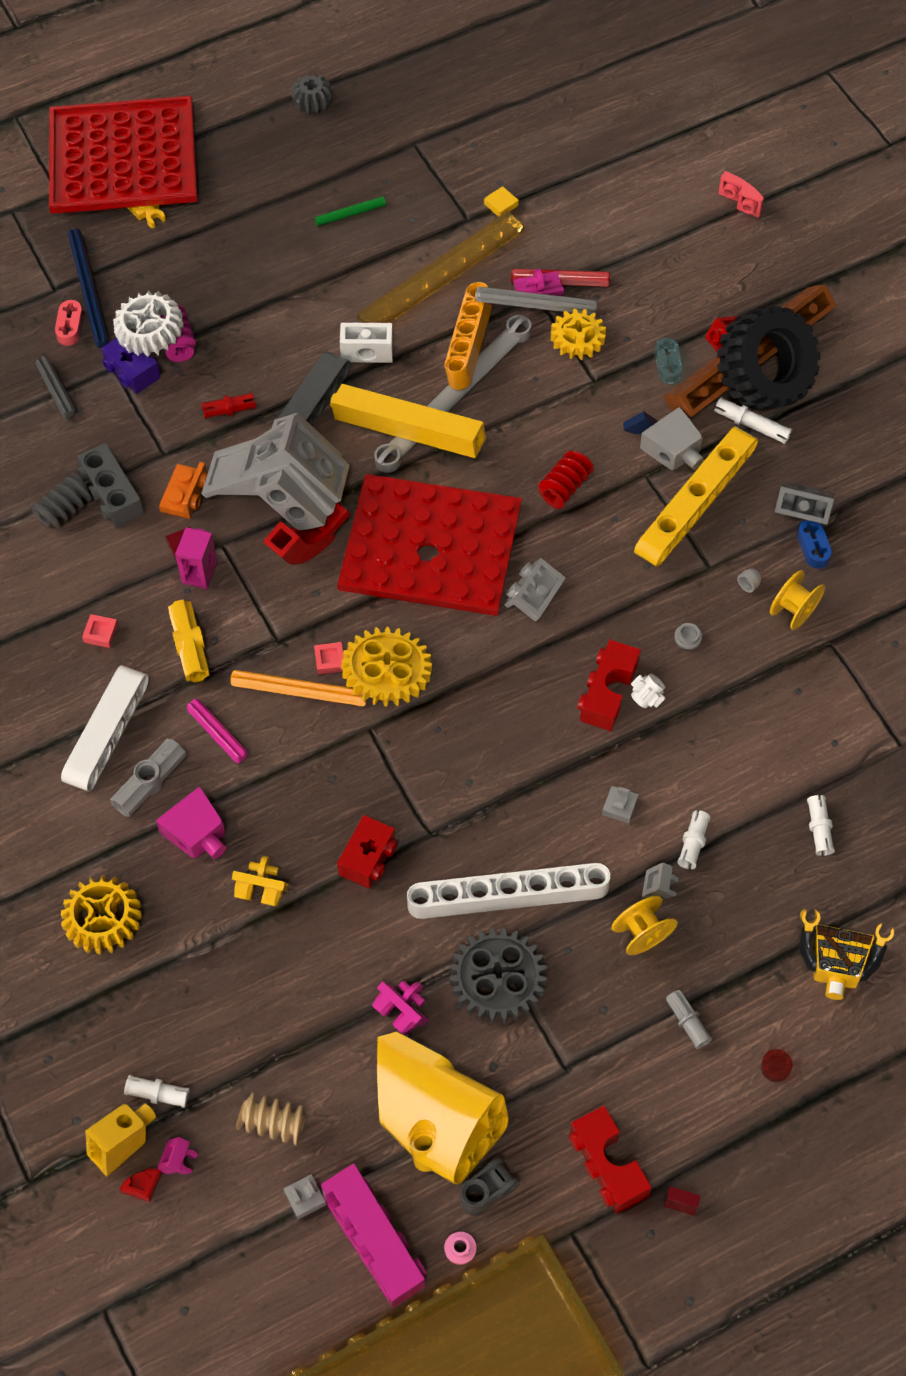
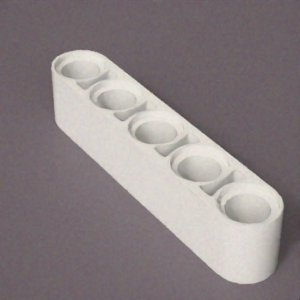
M123 665L118 667L63 768L62 782L88 792L94 788L145 693L149 681L148 674Z

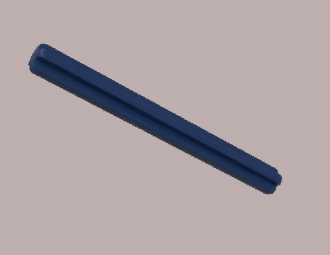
M76 228L69 230L67 234L94 341L98 348H102L109 343L81 231Z

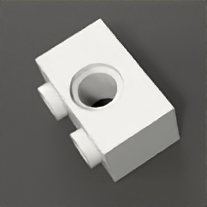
M341 323V357L350 360V362L392 363V323Z

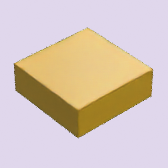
M502 186L485 197L484 204L501 218L518 207L519 200Z

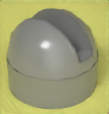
M746 569L737 576L738 584L743 590L751 593L759 587L761 574L755 569Z

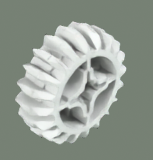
M148 290L146 295L142 296L138 292L137 298L129 297V303H121L122 310H117L116 318L113 319L114 333L123 348L125 347L129 353L134 352L138 357L143 352L149 357L151 352L159 355V351L163 348L168 351V345L176 344L175 337H181V329L184 328L183 315L177 303L171 300L167 294L163 296L159 291L153 295ZM160 315L166 316V319H162ZM131 329H136V333L131 332Z

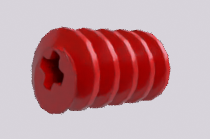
M566 452L563 458L557 462V465L551 469L538 485V490L543 500L555 509L563 508L564 502H568L570 495L576 493V488L582 486V481L588 479V474L593 473V463L580 452Z

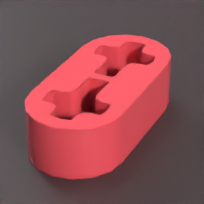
M75 300L63 302L58 310L55 333L58 342L65 346L75 344L80 338L83 312L80 303ZM73 311L71 318H68V314ZM67 328H70L71 331L68 332V335H64L67 333Z

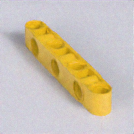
M734 426L642 535L636 544L634 553L654 566L659 567L752 455L758 444V439Z

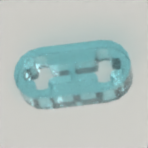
M661 338L655 346L658 376L664 383L674 384L681 379L682 375L679 346L672 338ZM664 348L670 352V356H666ZM671 365V370L674 373H670L667 370V366Z

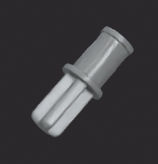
M676 990L666 997V1001L679 1020L678 1026L684 1028L696 1049L706 1046L712 1041V1037L698 1018L700 1013L693 1010L682 991Z

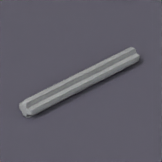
M481 286L477 287L475 291V300L483 303L560 312L567 311L569 313H573V309H577L578 313H582L586 309L587 315H591L597 310L596 301L590 299Z

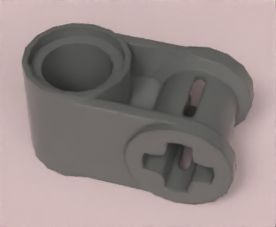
M501 1157L491 1161L479 1173L463 1184L460 1193V1206L466 1214L471 1216L482 1214L496 1202L510 1195L520 1185V1181L517 1178L513 1179L503 1166L504 1161ZM470 1192H477L482 1195L483 1199L480 1202L473 1203L467 1199L466 1195Z

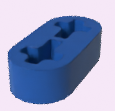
M804 520L799 526L797 537L806 562L813 568H824L829 564L832 551L823 526L818 522ZM806 530H810L811 533H815L813 539L810 533L806 532ZM815 548H817L819 555H823V558H819L816 554L814 555Z

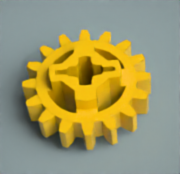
M573 309V314L564 311L563 318L557 316L556 322L551 325L550 340L554 342L553 348H560V355L569 353V359H573L574 355H578L579 359L583 360L584 354H587L590 358L593 357V350L600 352L601 345L605 344L606 327L602 326L603 320H596V313H592L590 316L587 315L586 309L582 313H578L577 309Z

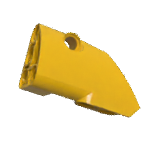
M398 1032L377 1038V1083L380 1124L412 1155L414 1165L418 1170L423 1172L433 1171L457 1185L462 1183L507 1128L509 1120L504 1096L456 1071L445 1057Z

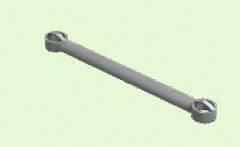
M523 315L510 317L506 323V329L479 354L470 386L463 390H453L448 385L427 407L449 412L517 343L525 342L530 338L531 321ZM519 325L527 328L524 332L516 333ZM395 437L389 444L380 445L374 453L376 468L385 473L394 472L399 468L401 458L417 442ZM388 454H393L397 457L391 463H384Z

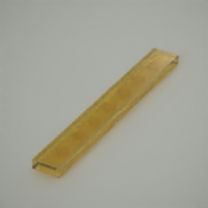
M505 212L357 313V319L361 323H391L522 233L524 225L511 213Z

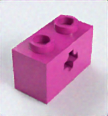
M186 527L175 553L181 582L208 589L218 563L212 533L200 528L191 529Z

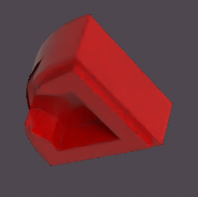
M145 1169V1171L128 1177L119 1190L121 1193L150 1203L162 1172L159 1169Z

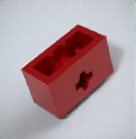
M363 815L337 862L338 875L370 889L374 880L379 881L385 869L383 864L387 856L392 857L397 848L398 841L395 837V828Z

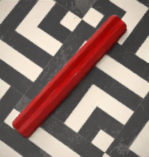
M512 269L511 282L513 283L514 279L534 276V269ZM541 269L542 274L558 271L561 285L608 287L610 284L609 272Z

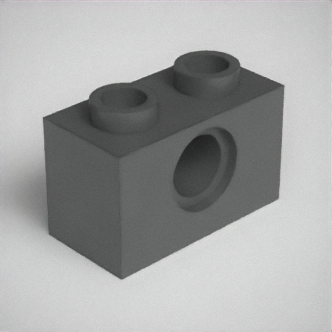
M783 481L775 513L828 525L835 493Z

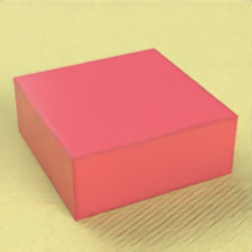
M91 614L82 636L83 642L110 648L118 628L117 619Z
M342 642L314 645L318 675L343 672L341 669L343 659Z

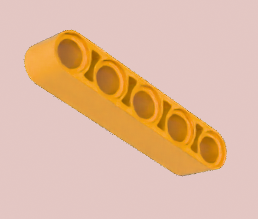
M482 282L472 283L466 289L445 360L448 384L453 390H463L470 386L491 314L492 303L477 302L475 300L477 287H488L487 284Z

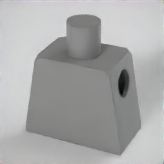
M680 407L642 432L640 449L670 470H676L684 463L691 469L697 470L704 462V458L699 454L702 435Z

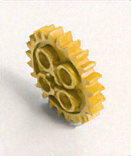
M375 627L374 634L372 635L365 630L364 638L356 635L355 642H348L347 650L343 651L341 669L343 670L342 678L347 679V687H353L354 695L363 693L362 701L371 697L373 698V705H376L379 700H383L385 707L392 700L396 706H399V699L409 703L410 694L418 698L419 691H425L427 682H430L432 663H430L431 654H426L427 646H419V638L411 641L410 632L404 636L400 635V628L395 633H391L390 628L386 627L385 632L381 633Z

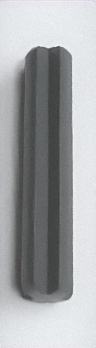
M46 356L38 358L36 360L37 368L63 418L74 417L76 414L75 407L49 358Z

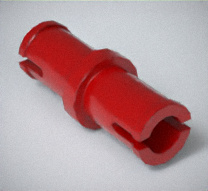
M253 393L235 397L226 395L223 396V399L201 402L204 419L224 414L232 416L234 412L256 409Z

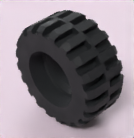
M770 306L741 314L735 318L734 322L729 323L725 330L727 333L722 334L719 342L722 344V347L717 352V358H720L718 370L723 374L724 378L721 380L724 386L730 388L729 394L733 398H739V403L750 406L752 409H771L792 405L798 399H803L808 394L807 389L813 387L816 381L814 376L819 373L820 366H817V362L821 357L820 352H817L816 345H819L817 337H813V329L809 323H804V317L799 313L794 314V311L787 307ZM764 335L773 341L780 357L779 371L773 381L764 375L758 363V346Z

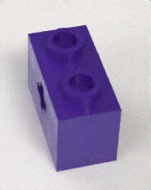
M118 338L101 348L104 358L102 363L109 373L114 372L122 386L125 388L129 387L135 394H138L160 379L158 364L150 355L147 357L143 352L138 357L134 352L129 353L125 347L123 348L120 345Z

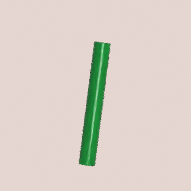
M384 196L316 216L314 221L318 227L386 206Z

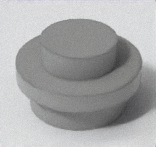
M684 623L676 629L674 640L680 648L692 650L700 645L702 633L695 624Z

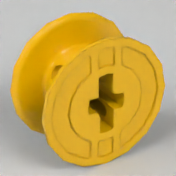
M804 570L797 571L784 584L775 597L769 612L771 616H774L785 608L794 614L790 625L792 631L798 629L813 613L826 588L822 584L817 586L812 592H809L802 587L801 584L805 575Z
M651 896L637 902L620 914L611 926L612 931L618 933L630 930L635 937L626 948L628 955H637L651 949L665 940L677 927L678 921L674 918L659 921L654 914L662 905V897Z

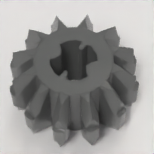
M316 73L313 76L306 74L305 78L297 77V81L293 83L292 87L294 105H297L299 111L306 110L307 114L310 111H315L318 114L319 109L326 110L327 104H330L332 99L331 85L325 80L324 76L318 77Z

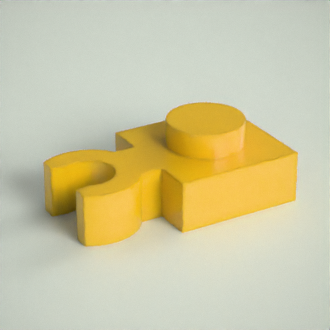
M159 205L128 208L139 221L146 217L147 224L151 228H155V222L153 221L155 218L161 219L162 222L166 221L164 212L159 210Z

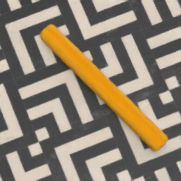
M233 670L231 674V685L235 687L357 706H365L367 700L362 701V692L354 695L353 688L240 670Z

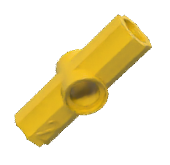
M178 600L168 607L174 629L172 633L177 654L181 657L186 681L196 683L210 676L203 651L205 646L200 626H197L191 601Z

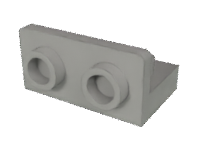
M542 558L532 564L528 562L519 573L522 578L508 589L506 593L508 599L504 603V606L507 608L515 605L534 621L541 617L566 578Z

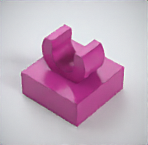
M177 1137L167 1140L157 1169L167 1175L176 1172L182 1175L190 1174L192 1169L185 1167L183 1159L185 1156L195 1159L198 1154L194 1150L188 1149L190 1142Z

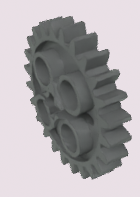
M493 927L490 928L489 936H485L480 930L478 931V940L468 936L469 947L460 944L459 952L461 955L453 954L455 965H450V973L453 976L449 977L450 985L455 986L452 989V995L461 996L458 1000L460 1007L469 1004L467 1008L468 1015L478 1011L479 1021L485 1015H489L490 1024L494 1023L496 1017H500L502 1023L506 1024L508 1015H511L515 1021H518V1012L521 1011L525 1015H529L528 1004L537 1007L538 999L535 996L543 997L544 989L540 987L546 986L547 978L542 976L546 974L547 966L540 965L543 962L544 956L543 954L535 955L537 952L536 944L527 947L529 937L526 936L519 941L517 939L518 931L516 930L511 936H507V931L504 927L500 935H496ZM506 956H515L518 961L510 964L503 959ZM478 959H484L489 964L485 967H478L474 962ZM500 972L502 978H496L494 973ZM510 984H519L523 989L518 992H512L507 987ZM482 987H488L493 992L490 995L484 996L477 991Z

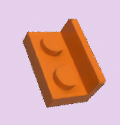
M199 462L197 468L180 464L176 465L159 504L160 512L187 519L191 518L193 511L198 510L200 506L201 492L208 474L204 462Z

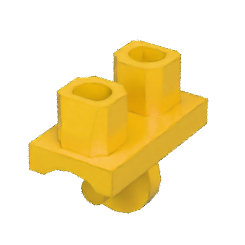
M263 856L260 863L250 861L248 869L258 872L257 876L233 871L232 880L236 881L234 897L251 901L254 887L260 886L264 887L261 903L278 907L283 892L288 893L290 884L267 878L268 874L277 876L279 872V867L270 866V857Z

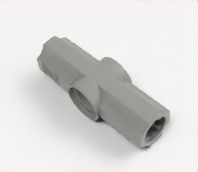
M167 738L147 760L140 761L135 766L134 774L110 799L111 804L118 812L130 817L150 795L157 794L162 789L163 781L187 756L186 751L173 739ZM148 775H154L150 780H143Z

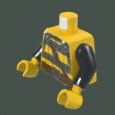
M803 909L800 913V918L805 924V927L801 929L800 939L802 958L807 968L813 971L814 980L827 983L825 996L829 999L841 1000L844 997L845 987L856 988L859 981H867L880 967L887 949L885 943L894 936V928L892 926L890 935L884 937L879 933V929L882 926V923H879L876 927L877 940L873 941L874 935L819 925L820 914L816 909L815 918L812 921H806V909Z

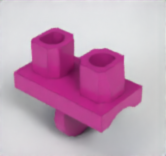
M538 268L534 269V276L513 280L515 291L556 296L564 295L558 271L542 274L541 269Z
M403 980L398 986L404 992L402 995L391 984L387 985L382 981L377 987L380 993L372 1006L383 1016H387L395 1006L399 1008L402 1013L392 1024L404 1035H408L418 1025L424 1027L429 1019L412 1004L414 1001L421 1007L426 1002L420 995L423 985L415 982L410 986Z

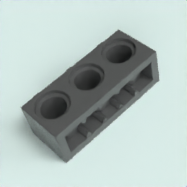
M106 443L77 456L80 466L76 468L77 473L83 482L87 481L89 483V493L94 501L99 500L101 503L99 508L106 521L110 519L115 528L144 515L139 496Z

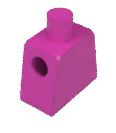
M200 787L156 820L160 834L192 858H197L204 851H207L213 859H217L226 851V846L219 840L225 835L223 822Z

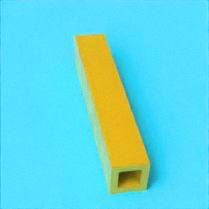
M341 384L337 393H334L331 397L330 406L335 420L472 458L477 457L486 441L484 423L475 419Z

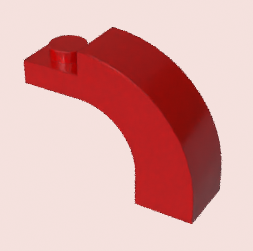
M336 503L334 512L326 518L325 526L306 530L289 528L280 521L264 539L263 543L289 564L304 563L317 556L335 539L334 532L348 518L350 513L339 503Z

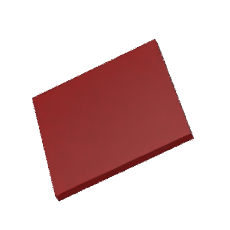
M192 96L50 107V214L198 202Z

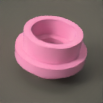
M455 1232L445 1242V1255L454 1264H467L475 1257L476 1242L466 1232ZM461 1242L467 1248L464 1252L460 1253L454 1249V1246Z

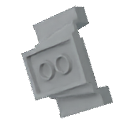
M294 413L274 420L272 429L256 439L215 451L201 494L205 498L215 495H259L297 530L325 526L327 516L334 512L336 503L341 501L349 464L342 458L343 454L301 415Z

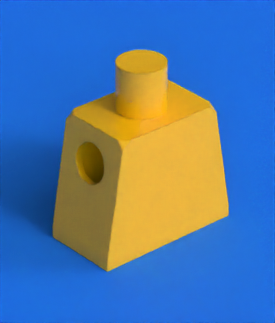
M146 1103L135 1112L127 1104H123L85 1131L87 1156L106 1177L146 1142V1126L156 1119L154 1111Z

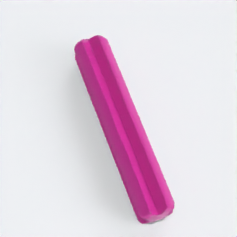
M195 698L187 704L188 712L235 763H241L248 757L247 750L199 699Z

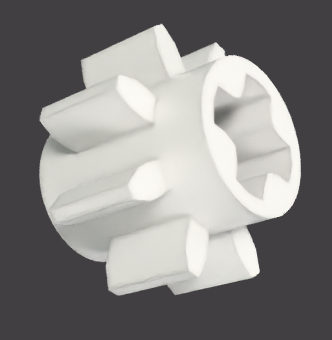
M653 674L645 675L644 677L639 675L631 683L634 687L631 696L641 707L647 708L654 705L657 708L664 701L665 697L662 694L666 687L657 676Z

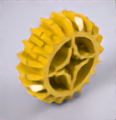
M102 875L100 882H95V879L90 877V884L86 886L84 883L79 882L80 890L78 892L70 889L69 894L72 899H64L63 904L66 909L61 910V917L64 919L61 925L63 930L66 931L65 934L68 940H74L75 947L80 948L83 946L84 951L88 954L94 947L99 955L103 952V948H107L110 953H113L114 945L118 944L119 947L124 948L123 939L133 940L134 936L131 931L139 930L140 926L137 921L142 918V913L139 911L141 904L136 899V892L133 889L129 890V886L125 881L119 884L118 879L113 877L108 882L106 876ZM122 903L124 905V914L119 922L115 913L118 911V905ZM84 908L88 915L85 918V924L80 927L79 916Z

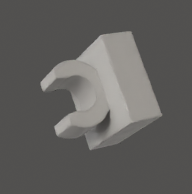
M611 786L602 815L629 824L639 794L630 792L629 789L620 786L619 788Z
M663 862L647 869L642 897L660 896L664 899L675 897L677 893L669 889L670 885L679 881L678 877L672 874L673 866Z
M312 1174L283 1188L298 1220L326 1205Z

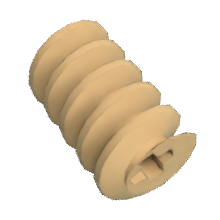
M252 1092L241 1106L236 1129L240 1130L245 1124L246 1132L252 1133L257 1127L258 1135L262 1137L269 1130L270 1138L273 1140L281 1133L282 1142L284 1143L289 1142L293 1136L294 1145L297 1146L301 1140L305 1125L303 1106L299 1105L295 1113L291 1112V1102H287L283 1109H279V1099H275L272 1105L268 1106L267 1096L265 1095L259 1103H256L255 1093Z

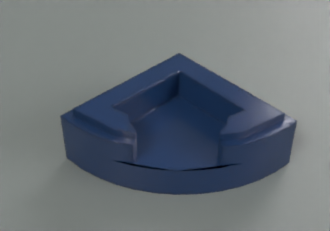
M643 411L623 422L624 430L629 433L642 434V432L658 421Z

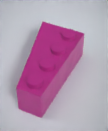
M351 1164L323 1182L321 1188L328 1208L392 1308H395L425 1288L424 1276L427 1275L426 1270L417 1257L415 1259L411 1258L407 1251L409 1245L400 1231L396 1232L390 1223L392 1219L383 1204H378L374 1197V1190L367 1179H363L355 1164Z

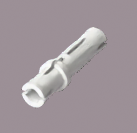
M720 397L716 404L717 408L714 409V413L734 420V424L738 426L741 424L783 444L787 443L790 437L789 434L792 432L791 428L748 410V406L743 405L741 407L723 397Z

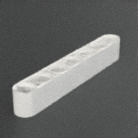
M601 863L420 882L413 884L407 891V905L409 913L413 917L425 919L603 898L607 894L610 883V871ZM599 878L603 883L593 884L590 882V879ZM564 881L572 882L574 886L570 888H565L560 883ZM540 884L545 889L541 891H535L531 887L533 885ZM504 888H512L516 892L505 894L502 890ZM483 891L486 895L478 898L473 896V893ZM447 894H453L457 898L447 901L443 897ZM419 897H423L428 900L424 904H417L414 902V900Z

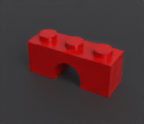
M609 639L606 649H600L596 664H599L597 671H591L587 681V686L590 688L587 695L582 693L577 709L581 710V722L612 732L621 710L623 695L612 692L607 686L612 683L631 685L639 665L641 649Z
M605 1106L571 1122V1134L568 1135L574 1150L576 1152L581 1150L585 1157V1169L592 1180L595 1178L598 1180L602 1187L599 1192L607 1207L612 1206L617 1214L650 1196L652 1187L636 1160L624 1166H616L606 1159L604 1155L605 1149L618 1142L620 1132Z

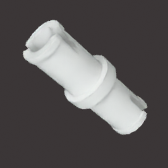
M818 795L811 796L807 799L811 817L809 829L814 835L816 855L821 856L822 851L823 856L831 855L835 852L830 830L833 824L832 820L828 818L826 797L821 795L819 800Z
M697 810L693 811L688 831L684 833L682 838L684 845L678 859V864L685 869H689V866L691 869L696 868L700 849L705 846L706 838L704 836L711 817L704 811L699 810L698 817Z
M132 1075L128 1076L124 1089V1095L149 1099L153 1104L163 1102L181 1106L182 1108L186 1107L190 1092L189 1088L165 1084L162 1079L152 1081Z

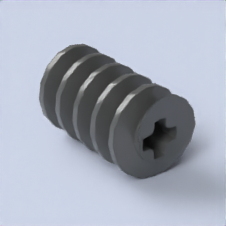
M71 472V478L65 477L62 481L63 484L59 483L55 486V491H48L47 497H41L39 504L35 503L31 506L37 519L46 527L52 524L54 527L59 528L58 518L68 521L66 511L72 515L76 514L73 505L83 508L82 498L88 502L92 500L87 486L76 474Z

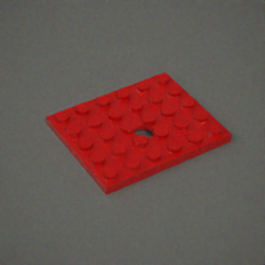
M365 474L337 588L339 591L498 616L522 498ZM424 546H432L437 549L439 554L433 557L431 561H424L420 559L418 551Z

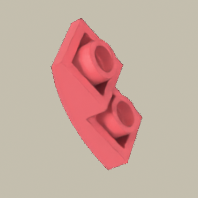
M724 171L720 179L718 194L738 201L737 210L759 218L764 197L748 182L732 173Z

